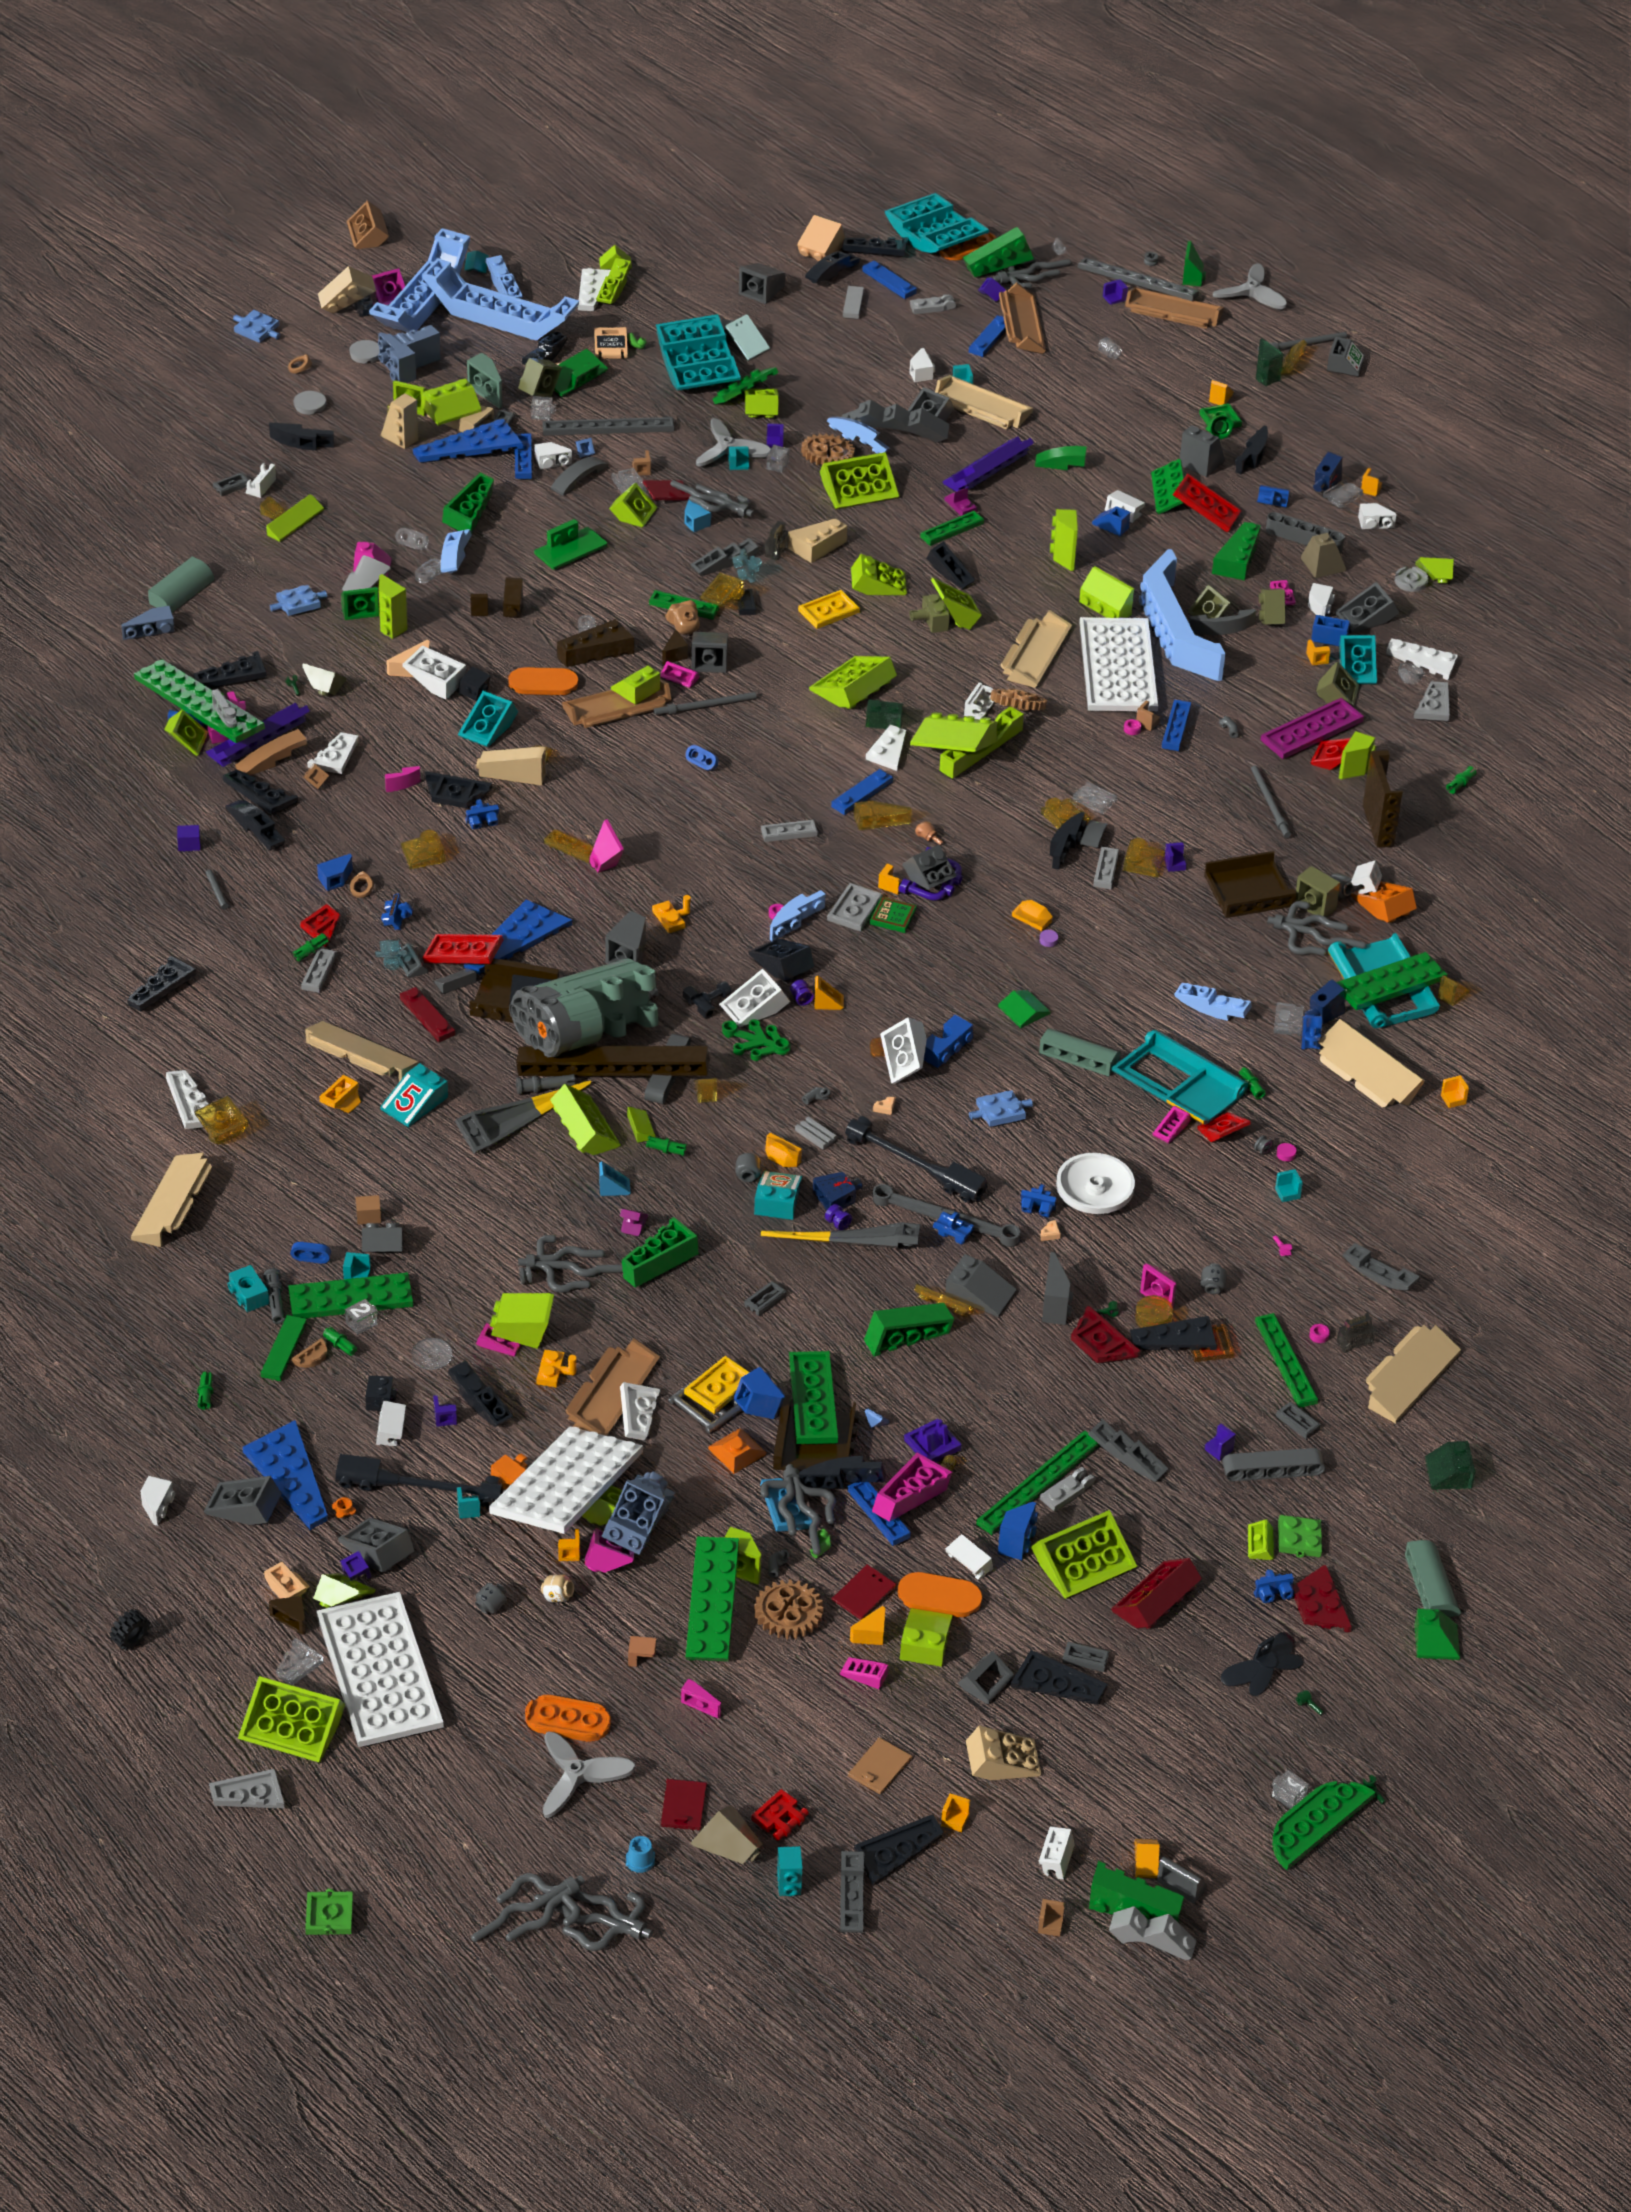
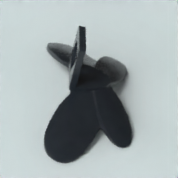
M1280 1632L1275 1637L1271 1636L1258 1645L1253 1660L1239 1662L1226 1668L1221 1674V1681L1226 1686H1239L1250 1682V1694L1258 1696L1268 1686L1274 1668L1281 1670L1297 1669L1302 1666L1303 1660L1298 1655L1290 1654L1294 1647L1292 1636L1286 1632Z

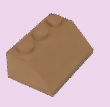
M368 200L346 221L354 248L356 249L379 247L389 237L381 210Z

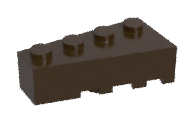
M617 619L557 641V658L565 667L585 664L591 659L600 661L603 660V657L613 656V658L620 657L622 653L634 654V637Z

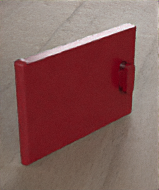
M643 480V484L653 500H689V497L692 496L670 485L672 480ZM675 480L677 482L684 484L682 480Z
M866 1564L831 1600L862 1620L896 1587V1583Z
M666 1779L661 1827L700 1830L707 1782Z

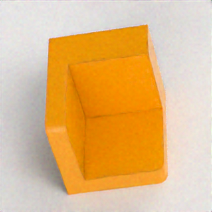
M1368 468L1363 475L1361 492L1376 497L1382 488V482H1379L1378 478L1371 477V469Z
M1308 640L1306 653L1312 666L1329 664V646L1315 647L1313 641Z
M886 864L880 872L878 888L898 895L902 880L893 877V865Z
M1461 1075L1444 1079L1441 1097L1448 1108L1465 1105L1469 1087Z
M575 1529V1539L558 1540V1561H580L579 1529Z
M950 1793L942 1810L941 1826L962 1832L969 1818L971 1801Z

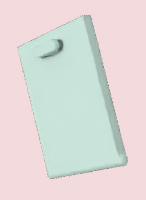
M747 314L725 326L747 360L770 349Z

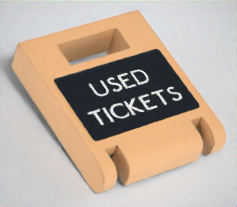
M626 327L594 328L595 356L599 358V352H602V359H621V352H624V358H627Z

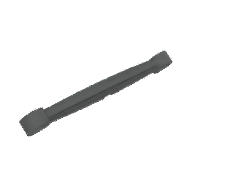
M879 1184L873 1189V1202L878 1206H887L891 1203L935 1219H939L942 1212L950 1215L956 1212L892 1193V1188L886 1184ZM884 1193V1194H887L888 1196L881 1197V1196H878V1194ZM959 1213V1219L974 1225V1231L999 1237L1000 1242L1005 1246L1013 1247L1020 1241V1229L1015 1225L1007 1224L1000 1227ZM1005 1234H1013L1015 1236L1007 1237Z

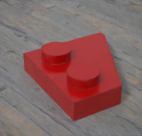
M326 904L301 921L300 927L313 938L323 933L328 938L329 943L339 921L340 914Z

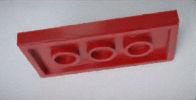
M1188 473L1173 493V496L1226 532L1230 530L1242 510Z
M436 934L422 958L424 963L491 964L504 939L502 935Z

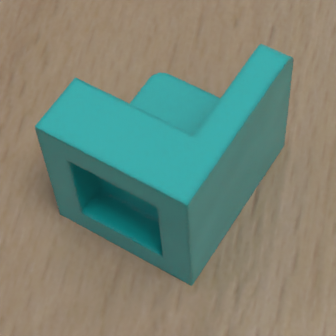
M477 250L468 252L464 270H476L486 273V258H489V255Z
M969 364L953 366L954 377L973 384V373Z
M748 446L729 447L730 470L749 469Z
M1296 1169L1277 1174L1275 1190L1282 1202L1297 1200L1301 1197L1303 1182Z
M346 1252L343 1264V1278L369 1277L371 1270L370 1255Z
M457 1487L459 1519L480 1517V1500L478 1495L462 1497L461 1487Z

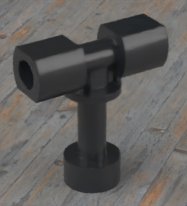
M726 981L717 984L716 990L707 994L705 992L699 993L693 986H688L683 990V998L690 1005L695 1004L698 1007L697 1011L705 1019H709L714 1015L715 1008L711 1005V1000L718 996L722 998L729 996L731 988Z

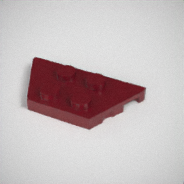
M1090 1306L1086 1307L1083 1317L1079 1319L1077 1327L1074 1328L1071 1334V1340L1096 1363L1137 1358L1140 1356V1350L1094 1309Z
M1323 1565L1292 1586L1293 1598L1304 1624L1321 1626L1326 1629H1331V1626L1344 1628V1632H1351L1352 1626L1326 1565Z

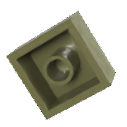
M529 358L518 389L532 396L551 398L562 367L549 360Z
M1310 866L1298 876L1295 902H1308L1310 907L1305 909L1313 915H1322L1327 918L1337 908L1340 882Z

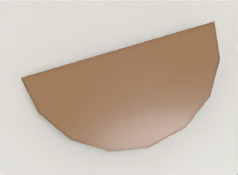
M319 1339L294 1356L292 1364L304 1368L321 1364L327 1356V1346L324 1339Z

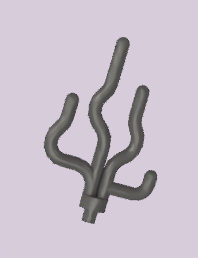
M1034 257L1033 260L1020 263V265L1032 264L1028 269L1016 271L1014 266L1007 267L1009 272H998L997 276H993V279L999 282L1000 285L1011 281L1013 285L1017 282L1025 289H1031V283H1020L1018 280L1037 282L1047 277L1058 276L1061 273L1059 269L1045 271L1039 275L1029 274H1032L1038 268L1050 269L1068 266L1072 262L1070 259L1036 263L1037 259Z
M672 480L670 483L672 487L692 495L689 497V500L707 511L721 512L730 510L737 512L739 516L744 518L754 516L755 512L751 510L750 500L742 495L737 497V500L740 502L737 503L731 500L727 494L700 484L696 485L695 490L675 480ZM706 502H713V503H716V504H719V505H718V506H714V505H710V504H708V503H706Z
M1305 901L1294 902L1289 908L1287 917L1276 914L1275 917L1268 916L1267 923L1274 924L1275 929H1284L1290 933L1288 948L1297 955L1317 954L1323 956L1327 953L1324 948L1313 946L1297 947L1295 945L1297 932L1310 934L1316 941L1325 946L1341 941L1350 947L1361 949L1367 947L1366 942L1343 937L1324 938L1315 928L1305 926L1312 922H1320L1326 927L1347 931L1349 929L1348 924L1334 922L1325 916L1315 914L1303 919L1294 918L1298 908L1308 909L1310 907V904Z
M544 1235L538 1239L536 1245L537 1255L526 1254V1258H518V1266H530L531 1270L541 1269L545 1271L548 1286L551 1290L558 1293H565L579 1288H590L591 1282L587 1280L571 1281L565 1285H558L555 1282L553 1269H570L582 1277H592L598 1273H623L622 1265H597L590 1269H582L571 1261H558L566 1254H575L586 1258L604 1257V1250H585L576 1246H565L555 1254L545 1255L544 1244L556 1242L557 1237L555 1235Z
M789 1464L783 1472L784 1480H768L763 1482L760 1486V1493L763 1498H767L769 1496L768 1489L770 1488L786 1489L787 1493L779 1501L778 1509L780 1514L786 1519L788 1532L791 1536L796 1535L797 1529L793 1514L787 1509L786 1505L792 1501L795 1495L799 1509L812 1520L809 1526V1535L813 1553L819 1555L821 1547L817 1530L820 1526V1517L817 1512L806 1505L804 1495L821 1496L828 1500L825 1507L828 1524L835 1522L833 1510L836 1506V1498L827 1489L804 1486L800 1480L798 1469Z
M525 1873L514 1880L508 1890L497 1897L499 1904L506 1902L516 1895L521 1886L526 1882L534 1883L545 1894L530 1903L517 1902L507 1905L497 1919L475 1932L471 1936V1940L473 1942L480 1941L506 1923L509 1916L514 1912L534 1911L546 1903L544 1915L540 1919L521 1924L506 1935V1940L511 1942L529 1930L540 1929L546 1926L551 1921L555 1907L561 1902H564L572 1912L563 1920V1924L565 1926L572 1925L580 1917V1908L571 1896L580 1892L579 1886L584 1884L585 1880L581 1875L575 1879L570 1876L559 1885L549 1886L537 1874Z
M582 1891L571 1896L588 1904H602L608 1907L613 1918L600 1913L581 1915L574 1923L582 1925L599 1922L611 1927L600 1941H590L584 1933L569 1926H564L562 1929L563 1934L576 1939L582 1947L591 1951L604 1949L617 1934H628L638 1940H641L643 1937L650 1939L653 1931L647 1928V1923L637 1920L645 1908V1901L641 1896L633 1892L627 1894V1899L636 1904L629 1916L621 1914L614 1900L607 1896L589 1895ZM536 1894L534 1896V1901L542 1895ZM562 1903L558 1904L554 1909L562 1913L565 1918L572 1913Z

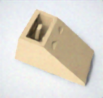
M978 1726L966 1740L972 1776L988 1780H1000L1041 1775L1034 1739Z

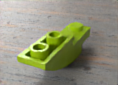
M615 259L609 275L604 279L596 301L612 304L617 300L627 282L631 261Z

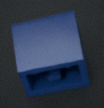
M1316 615L1311 640L1313 642L1339 646L1341 635L1349 634L1351 622L1349 620Z
M758 1367L741 1377L733 1399L745 1414L775 1419L779 1414L785 1396L783 1391L773 1383L770 1375L764 1372L761 1367Z
M1035 1502L1006 1511L1000 1526L998 1554L1022 1560L1024 1553L1029 1552L1031 1541L1029 1540L1031 1537H1035L1037 1526L1034 1525L1038 1518V1512L1035 1511Z

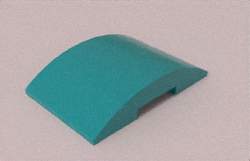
M937 193L885 211V215L901 237H908L907 243L927 253L937 252L989 233L988 228L972 217L965 219L953 211V204Z
M718 314L656 324L664 363L676 390L741 380L734 357L731 356L728 348L726 335Z

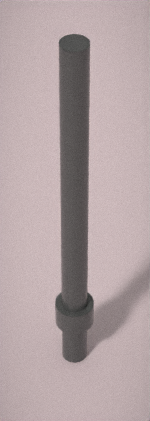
M1341 332L1282 343L1272 342L1269 345L1258 346V352H1277L1279 349L1332 341L1335 337L1347 338V333Z
M751 692L677 705L675 703L667 704L665 707L654 708V714L668 713L671 715L676 714L678 711L756 699V693Z
M1256 765L1252 766L1251 771L1276 819L1277 828L1281 830L1285 838L1290 837L1291 833L1286 819L1282 817Z

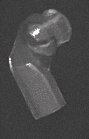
M1056 238L1052 244V249L1058 255H1062L1066 251V246L1063 248L1062 239Z

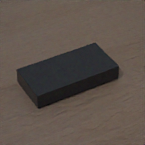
M736 589L735 595L739 615H756L753 589Z

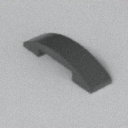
M597 457L581 459L568 467L555 480L551 489L564 496L575 489L577 481L591 472L598 474L607 468L608 464Z
M1240 610L1236 616L1210 619L1206 615L1189 616V625L1195 634H1231L1254 625L1256 610Z
M1356 1243L1343 1254V1257L1363 1275L1389 1288L1409 1290L1420 1279V1276L1405 1268L1399 1272L1372 1258L1370 1250Z
M841 1851L840 1932L863 1933L864 1852Z

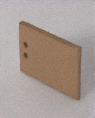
M878 1737L876 1742L849 1771L848 1776L881 1795L913 1756Z

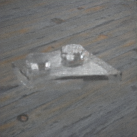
M297 1638L293 1639V1646L290 1652L287 1651L285 1653L284 1660L276 1669L277 1677L289 1685H294L324 1663L322 1655Z

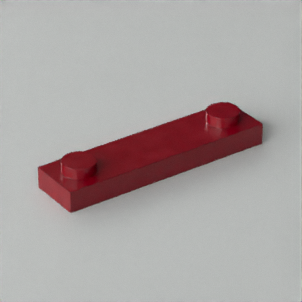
M416 987L400 993V1000L439 1043L455 1036L453 1027Z

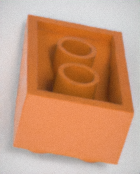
M1380 881L1376 892L1371 891L1359 894V890L1351 893V897L1374 917L1385 922H1393L1397 917L1410 914V911L1417 909L1413 889Z

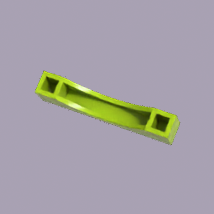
M1011 706L1005 709L995 719L997 721L996 743L977 752L948 749L940 755L939 771L952 779L1021 732L1024 714Z

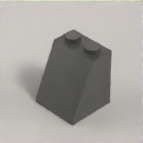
M760 263L745 265L739 268V295L767 304L785 286V272Z
M1193 425L1182 433L1180 459L1183 467L1207 477L1224 463L1225 459L1219 437Z
M693 632L692 671L726 673L728 633Z
M630 911L605 935V963L610 964L629 958L641 964L646 946V917Z

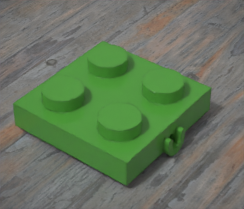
M1285 1515L1279 1516V1552L1296 1554L1298 1558L1304 1555L1321 1556V1520Z
M327 1889L326 1892H307L306 1935L351 1934L353 1892H335L334 1889Z

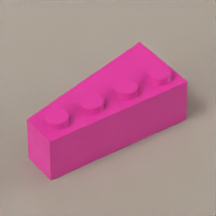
M916 1453L878 1492L872 1512L890 1522L946 1491L952 1472L925 1456Z

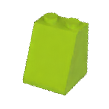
M503 1293L500 1301L496 1300L493 1312H496V1315L492 1316L490 1327H493L491 1335L538 1349L548 1325L554 1294Z

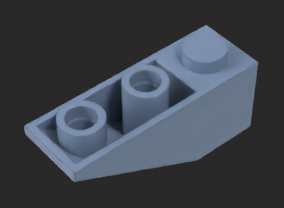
M170 606L152 608L121 625L123 640L174 632V621Z

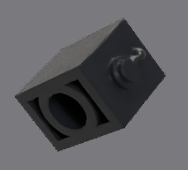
M472 666L461 678L458 692L477 701L482 691H488L491 675Z
M369 1375L365 1396L366 1410L381 1411L383 1401H396L397 1388H394L393 1377Z

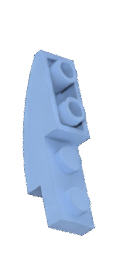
M502 256L486 258V264L491 272V280L498 292L519 299L523 298L512 273H509Z
M843 417L828 418L829 426L836 431H841L843 433L842 436L847 440H855L859 437L863 444L872 446V450L877 454L887 453L889 450L887 445L877 439L880 432L867 424Z
M470 529L447 534L441 555L442 573H453L458 570L466 556L464 548L472 536Z
M820 890L808 897L800 894L789 901L776 914L770 925V940L780 938L801 927L802 919L825 908L826 894Z
M1181 983L1174 993L1177 999L1189 1007L1227 1021L1231 1016L1245 1018L1252 1007L1251 1001L1217 995L1214 988L1189 983Z

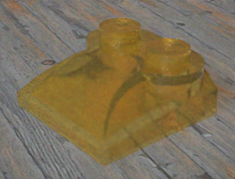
M719 573L699 598L724 607L732 599H739L743 596L745 592L743 586L745 583L742 579Z
M1051 798L1041 808V814L1057 829L1074 815L1085 812L1071 798L1063 800ZM1085 812L1084 820L1088 822L1091 820V817Z
M425 830L420 834L419 838L401 843V848L410 869L445 863L443 845L438 833L433 830Z
M1135 838L1130 841L1123 871L1159 877L1165 851L1148 846V843L1142 838Z
M228 1096L194 1111V1114L208 1132L209 1140L214 1144H222L241 1135L248 1127V1120Z

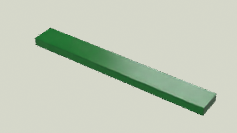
M1083 1431L977 1519L976 1525L990 1535H993L1000 1529L1006 1511L1033 1502L1100 1445L1088 1435L1089 1432Z

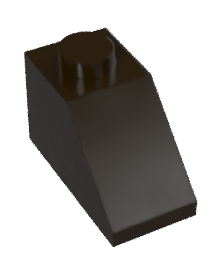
M506 577L503 617L520 618L523 609V578Z

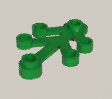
M752 1019L749 1021V1030L756 1035L737 1029V1024L734 1021H725L722 1024V1033L725 1037L732 1038L737 1036L749 1040V1042L734 1044L733 1053L735 1055H743L747 1049L763 1045L767 1046L766 1048L751 1050V1059L759 1061L763 1055L771 1053L784 1055L791 1050L789 1041L786 1038H780L775 1025H768L766 1027V1035L773 1039L770 1040L766 1038L762 1031L759 1020Z

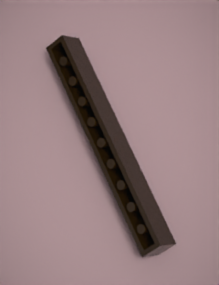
M519 1046L516 1065L518 1076H566L574 1074V1076H707L710 1059L708 1046H583L561 1053L556 1057H547L544 1055V1052L539 1049L536 1050L532 1046Z

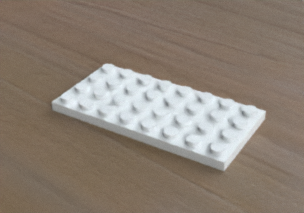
M1080 617L1079 624L1088 711H1137L1146 700L1149 701L1148 711H1158L1148 618Z
M569 1426L489 1506L490 1514L565 1534L643 1453V1445Z
M400 1592L317 1610V1618L344 1703L346 1704L345 1706L358 1747L444 1727L443 1719Z

